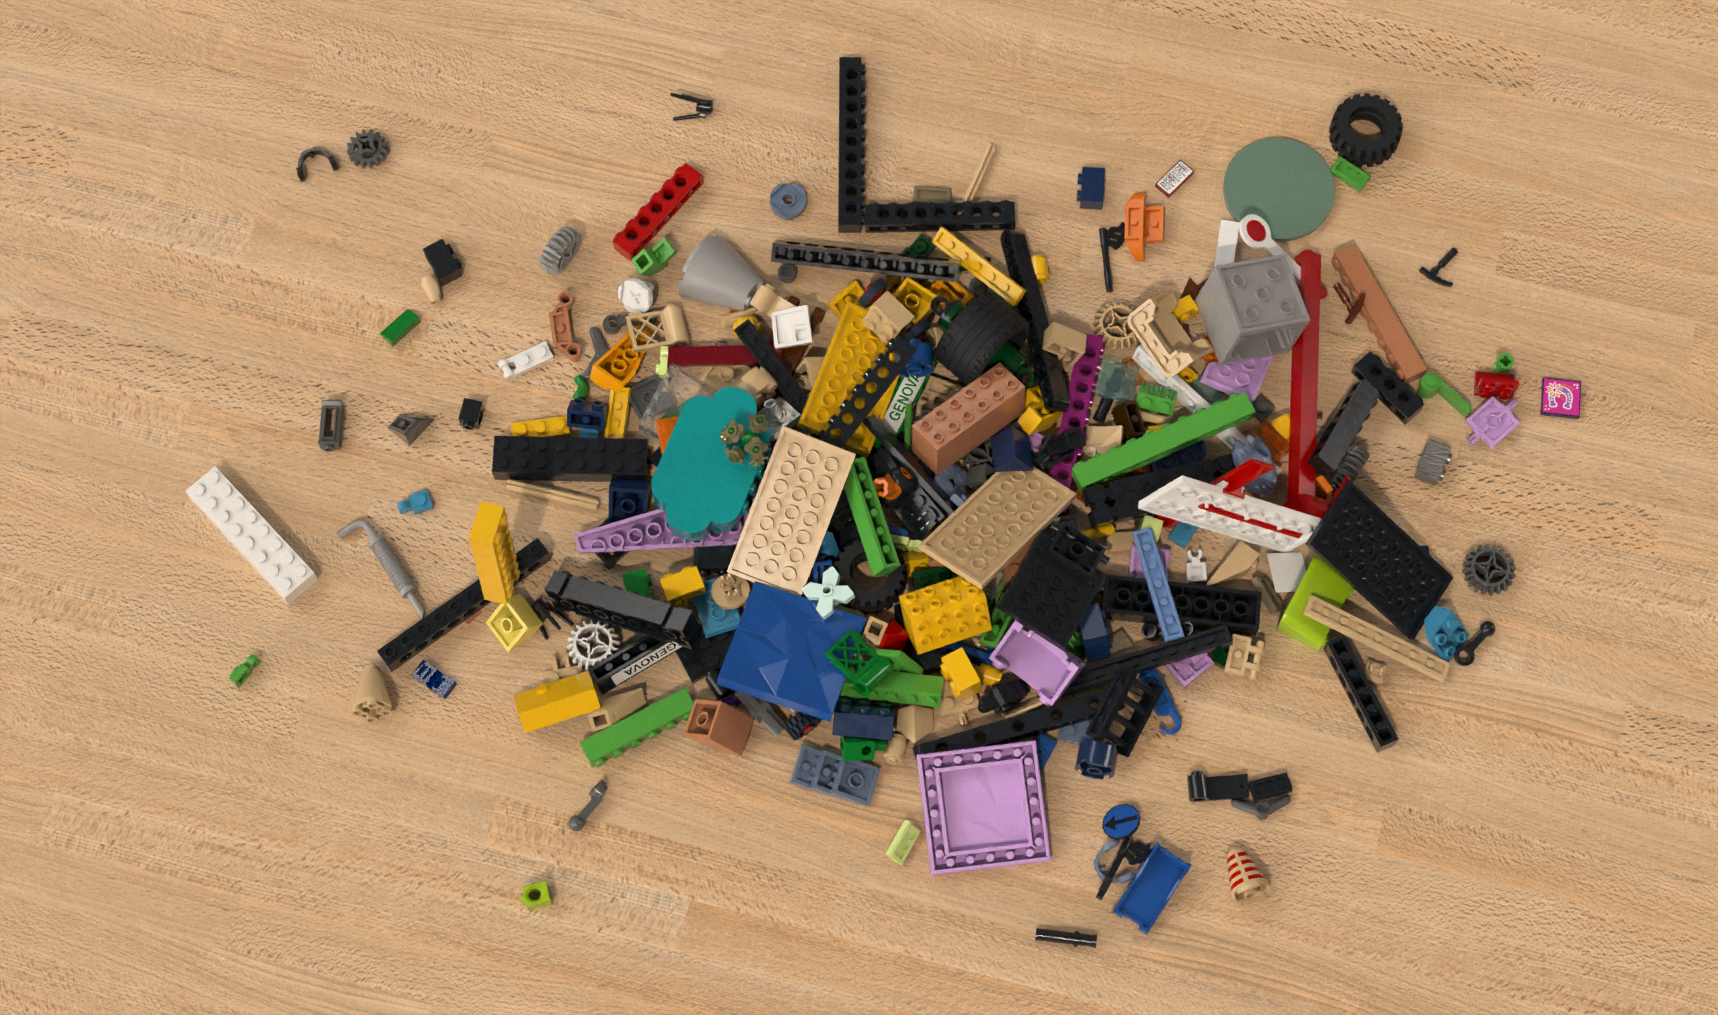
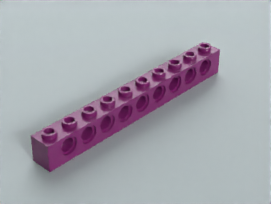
M1087 334L1085 353L1073 366L1068 389L1070 405L1068 410L1063 412L1059 434L1065 430L1075 429L1070 426V423L1075 422L1081 428L1084 439L1086 437L1087 431H1084L1083 428L1084 424L1088 425L1090 413H1087L1088 407L1093 405L1094 396H1091L1092 389L1096 390L1098 379L1095 378V373H1100L1102 364L1098 360L1099 355L1103 356L1105 344H1102L1103 337ZM1092 354L1094 357L1087 358L1085 355ZM1088 371L1090 375L1085 376L1081 372ZM1084 388L1086 392L1080 393L1077 389ZM1080 405L1083 409L1076 410L1074 406ZM1083 448L1074 450L1075 453L1068 457L1071 459V462L1065 463L1061 461L1054 465L1050 470L1049 477L1074 491L1075 484L1072 483L1071 470L1073 465L1076 464V460L1081 459ZM1065 454L1053 457V461ZM1065 475L1068 479L1063 481L1058 476ZM1068 505L1057 517L1064 516L1065 512L1069 513L1070 505Z

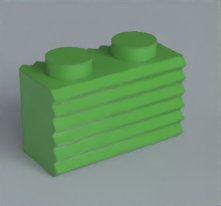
M1142 382L1136 402L1138 408L1172 416L1178 392L1177 390L1162 388V386L1155 387V385H1148Z

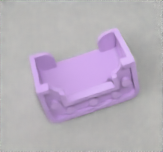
M1016 620L989 657L993 661L992 665L997 669L1011 670L1036 689L1040 696L1039 700L1047 706L1049 704L1052 706L1057 702L1085 666V663L1065 648L1062 651Z

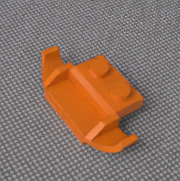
M1147 192L1134 193L1127 205H1125L1124 239L1135 261H1145L1144 247H1146V244L1164 243L1165 208L1164 206L1147 207L1145 204Z

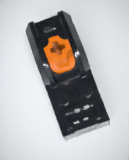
M885 447L877 449V453L867 462L880 504L886 508L893 509L917 540L924 541L949 516Z

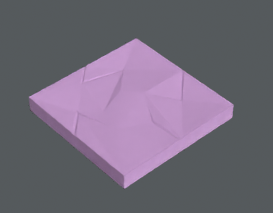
M1036 741L916 755L931 875L1051 861Z

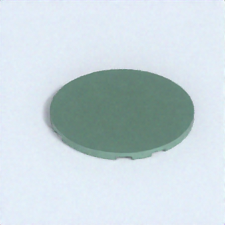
M1267 138L1247 145L1233 157L1224 176L1223 197L1230 215L1236 222H1240L1245 216L1250 214L1258 215L1268 224L1271 231V239L1283 242L1297 240L1311 234L1326 220L1334 202L1335 185L1327 163L1312 148L1292 139Z

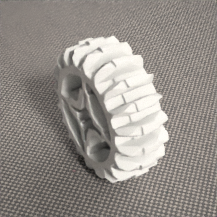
M593 619L590 620L589 625H587L586 621H583L582 628L580 625H577V632L572 630L571 635L573 637L568 638V642L571 643L567 645V649L570 650L568 653L569 657H574L572 661L574 664L578 663L579 668L585 665L586 671L620 651L617 648L620 646V641L617 640L619 636L614 634L615 629L613 627L609 628V624L606 623L602 626L600 621H597V624H595ZM592 633L590 637L583 638L586 634ZM600 633L609 639V645H605V642L600 641ZM596 641L597 647L595 646V648H592L591 650L590 644L595 643ZM578 646L588 650L587 658L579 653ZM599 653H605V654L602 655L601 657L595 658V656H596L597 654H599Z

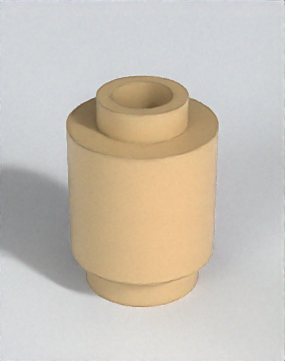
M893 734L892 740L888 741L886 751L883 754L886 762L893 765L902 762L908 747V739L900 734Z

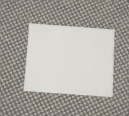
M1302 552L1267 553L1275 592H1296L1306 573Z

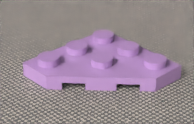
M1274 356L1220 365L1219 362L1215 363V361L1208 363L1200 382L1229 395L1246 392L1253 405Z

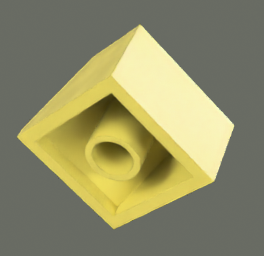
M521 594L514 595L512 599L508 600L507 605L500 604L486 621V624L507 652H511L532 637L543 624Z

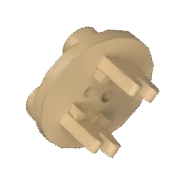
M731 573L724 574L718 577L712 585V599L722 610L739 608L747 603L750 595L749 583L746 579Z

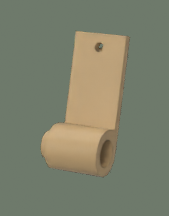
M767 283L765 286L760 285L749 302L751 306L772 318V313L796 307L774 293L776 289Z

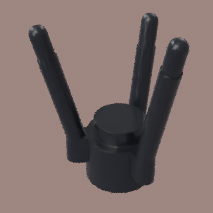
M670 94L672 97L697 103L696 111L699 112V114L674 117L673 121L706 118V114L711 115L712 100L700 99L685 94Z
M1053 432L1050 433L1041 449L1036 453V457L1032 460L1033 466L1041 472L1045 469L1050 470L1054 465L1075 453L1072 450L1051 462V456L1044 452L1054 436Z
M542 598L536 600L531 605L539 619L540 617L541 619L547 617L558 630H561V627L550 615L551 611L570 626H574L568 618L552 607L549 602L546 603ZM542 624L540 627L541 633L545 640H548L547 633Z

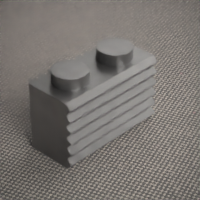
M1429 439L1414 478L1425 481L1433 486H1436L1438 480L1442 481L1446 473L1443 470L1444 465H1448L1452 454L1449 453L1451 447Z

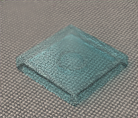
M1102 359L1095 396L1119 401H1133L1140 367Z

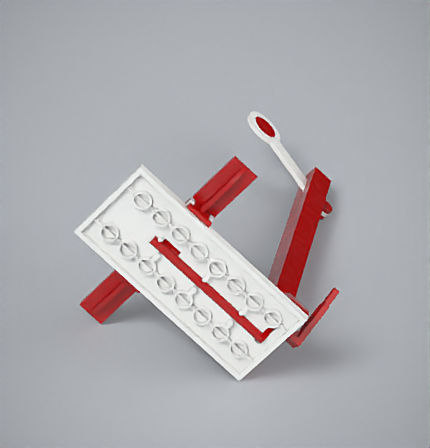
M1250 214L1245 216L1239 224L1242 239L1252 248H1263L1270 256L1285 254L1310 317V322L1292 347L1287 502L1279 506L1243 493V490H1245L1243 485L1274 469L1273 464L1252 458L1209 484L1186 476H1180L1140 500L1138 509L1156 514L1153 517L1162 520V527L1170 529L1180 522H1184L1287 553L1308 541L1346 481H1351V478L1347 476L1344 478L1339 490H1336L1328 505L1324 499L1315 497L1316 470L1307 463L1316 447L1320 301L1328 295L1326 288L1320 285L1321 255L1312 250H1304L1295 256L1294 261L1271 239V231L1266 221L1258 215Z

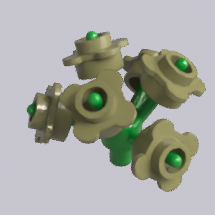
M750 414L748 417L750 420V430L747 432L742 424H738L736 420H731L728 428L725 425V430H721L719 435L721 442L725 443V447H727V444L737 443L740 439H743L744 443L740 447L726 448L727 459L733 464L740 463L743 465L745 454L742 450L744 449L752 454L749 456V466L754 465V467L761 468L766 464L765 461L769 459L768 456L765 457L763 452L767 451L768 446L759 438L761 432L769 429L766 422L767 416L764 414Z

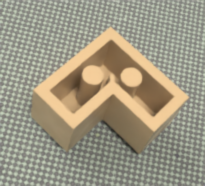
M1053 321L1044 331L1042 349L1056 354L1061 370L1067 372L1085 353L1087 334Z

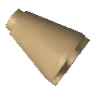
M377 665L364 667L352 705V714L366 719L368 723H375L380 718L392 715V704L382 672Z

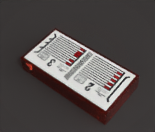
M1179 160L1155 184V187L1170 198L1194 174V171L1183 161Z

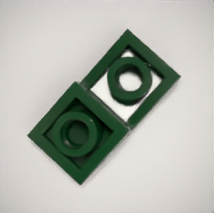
M921 234L910 247H906L902 254L928 256L937 246L924 234Z

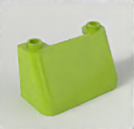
M1314 556L1277 627V631L1319 651L1321 646L1324 647L1330 639L1327 636L1330 627L1303 615L1308 598L1313 595L1341 609L1346 597L1351 598L1355 589L1325 561Z

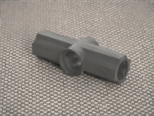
M738 691L734 694L748 708L747 711L759 723L761 722L771 735L776 737L784 729L786 724L773 711L774 709L767 701Z

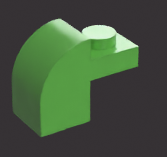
M663 238L651 250L644 248L631 261L641 275L651 276L668 266L667 262L678 252L668 238Z

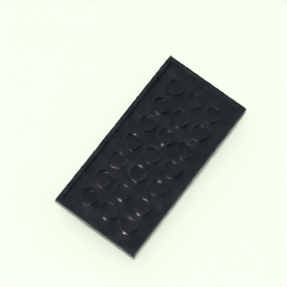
M1346 481L1306 542V545L1411 640L1415 639L1424 625L1425 618L1436 606L1454 578L1351 481Z

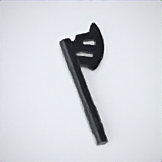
M1124 222L1119 227H1110L1109 230H1106V228L1099 229L1106 292H1113L1108 246L1117 250L1123 245L1125 241ZM1107 238L1115 239V240H1117V242L1112 241V240H1109V239H1107Z
M1129 837L1124 839L1107 876L1099 888L1096 898L1099 900L1103 899L1124 857L1130 865L1140 864L1148 858L1154 844L1144 845L1138 841L1133 843V840ZM1137 848L1144 851V854H1142ZM1128 850L1132 851L1136 858Z

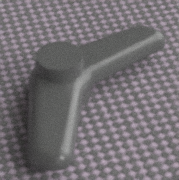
M592 327L589 330L595 355L583 374L585 380H590L593 364L609 351L599 328Z
M1283 795L1268 802L1261 801L1258 803L1231 799V805L1234 808L1256 815L1260 820H1265L1268 815L1288 805L1291 799L1289 795Z

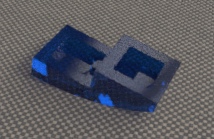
M422 660L411 675L443 699H446L457 685L454 680Z

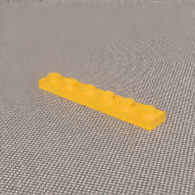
M945 227L939 229L932 241L934 245L952 259L961 260V266L1013 306L1018 305L1027 291L948 229Z

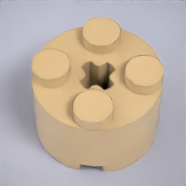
M760 365V369L756 366L741 378L743 382L740 386L738 384L735 385L736 388L752 395L758 410L762 402L766 399H772L776 395L775 389L778 383Z

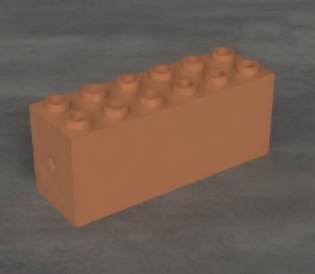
M998 363L912 425V451L936 475H939L1024 413L1025 386L1001 363Z

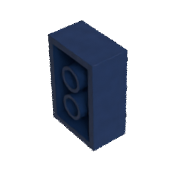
M840 699L834 710L832 735L892 740L895 705H891L889 702L873 704L868 700L852 702L850 699Z

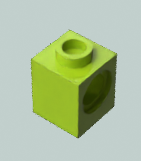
M546 881L522 887L524 892L520 894L523 906L527 905L528 910L552 905ZM532 893H541L538 900L530 899Z

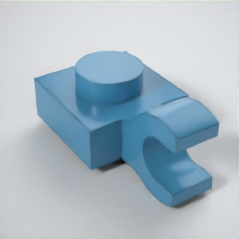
M427 489L408 495L410 501H400L397 503L400 514L413 510L416 515L433 509Z

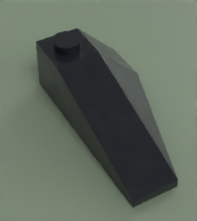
M898 604L894 606L895 620L906 631L901 605ZM908 636L902 652L924 669L922 674L929 675L941 670L940 665H942L938 650L934 649L918 655Z

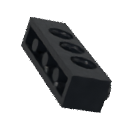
M1369 352L1354 365L1351 373L1359 381L1363 378L1369 381L1380 392L1378 399L1405 425L1422 410L1424 406L1422 398L1414 394L1404 381H1400L1396 377L1395 372L1382 363L1379 356ZM1375 371L1380 376H1374L1371 372ZM1385 385H1391L1393 389H1387ZM1398 398H1404L1407 402L1403 403Z

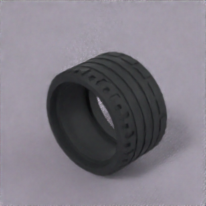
M995 293L982 294L968 304L946 329L936 347V360L967 386L989 370L986 365L1007 341L1019 350L1022 348L1030 332L1029 322Z

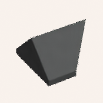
M400 414L388 428L410 446L435 419L407 417Z

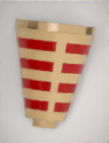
M1231 848L1226 855L1233 903L1239 905L1238 902H1242L1243 905H1248L1265 898V892H1271L1270 884L1244 848Z

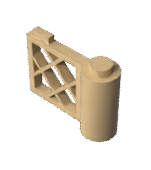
M669 304L664 310L642 314H640V311L629 312V316L625 318L634 352L658 349L661 346L683 347L689 343L681 308L676 306V304ZM653 317H659L661 323L656 327L649 320ZM638 320L642 322L643 325L640 330L633 327L631 321ZM646 325L655 330L651 337L642 332ZM657 332L665 337V342H658L653 339ZM639 335L648 340L645 345L637 346L636 339Z

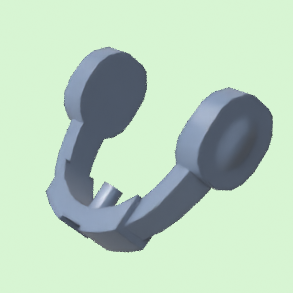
M1112 840L1104 844L1103 849L1094 860V869L1102 881H1104L1106 876L1101 872L1106 869L1105 867L1099 869V860L1104 853L1119 845L1118 840ZM1134 872L1113 878L1112 883L1120 882L1123 884L1135 878Z

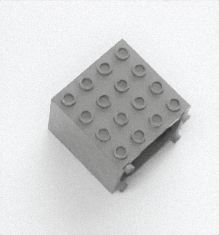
M1285 254L1216 265L1195 299L1220 365L1289 353L1310 322V317Z

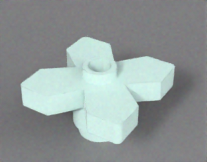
M830 567L823 572L822 584L810 582L802 588L808 600H819L816 610L823 619L831 616L834 613V607L839 603L847 604L855 598L848 585L838 586L841 577L834 567Z

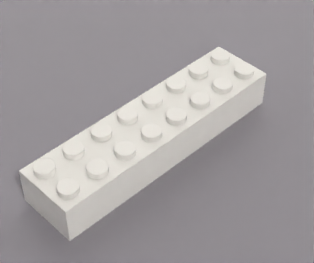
M216 466L185 491L194 504L288 605L318 581L310 567Z

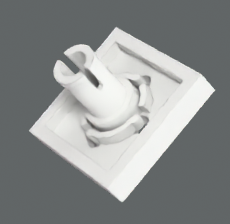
M780 396L775 400H766L764 408L757 412V415L764 414L767 416L766 422L771 430L772 442L778 438L782 426L792 428L798 424L801 414Z

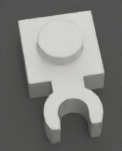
M1198 549L1197 557L1191 555V550L1187 552V559L1191 562L1185 565L1187 584L1207 583L1206 562H1200L1202 557L1201 549Z

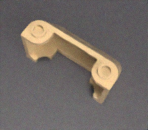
M1172 289L1149 298L1130 313L1127 319L1133 333L1161 373L1166 377H1173L1214 351L1206 339H1198L1192 342L1172 312L1178 307L1179 302Z

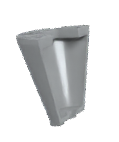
M714 234L713 237L708 236L703 239L687 259L682 270L685 272L684 278L679 280V295L682 298L745 312L751 306L749 302L760 285L765 286L766 282L724 237Z

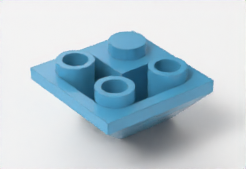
M1435 606L1424 620L1428 642L1441 659L1449 662L1453 658L1456 649L1461 647L1469 637L1468 632L1452 610Z

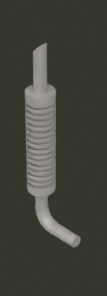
M363 519L355 520L338 531L337 534L342 539L355 529L363 528L366 530L371 538L368 542L369 546L384 567L403 599L409 598L417 613L423 619L425 617V609L415 595L418 589L384 535H377L372 525Z

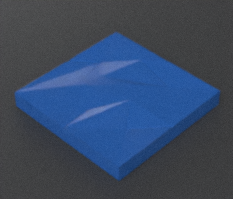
M754 582L720 670L717 685L830 722L846 675L824 655L850 629L853 632L856 630L861 635L866 618L834 608V613L828 618L823 619L816 610L818 602ZM850 637L846 639V647H856L855 642ZM834 651L832 653L837 659H843V651ZM847 652V659L852 660L855 652Z

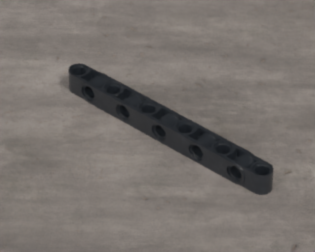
M1108 690L916 745L912 748L915 760L916 755L936 753L941 746L947 747V751L1008 744L1091 720L1098 709H1092L1089 705L1093 702L1101 704ZM1124 703L1120 707L1119 711L1125 708ZM1055 713H1059L1062 715V718L1060 720H1054L1052 719V715ZM1017 724L1024 726L1022 731H1015L1013 728ZM979 735L986 737V740L981 743L975 739Z

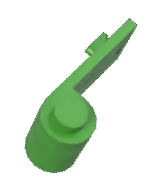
M1427 373L1422 377L1417 388L1418 394L1422 398L1430 399L1438 393L1465 418L1469 416L1472 410L1471 405L1437 375Z

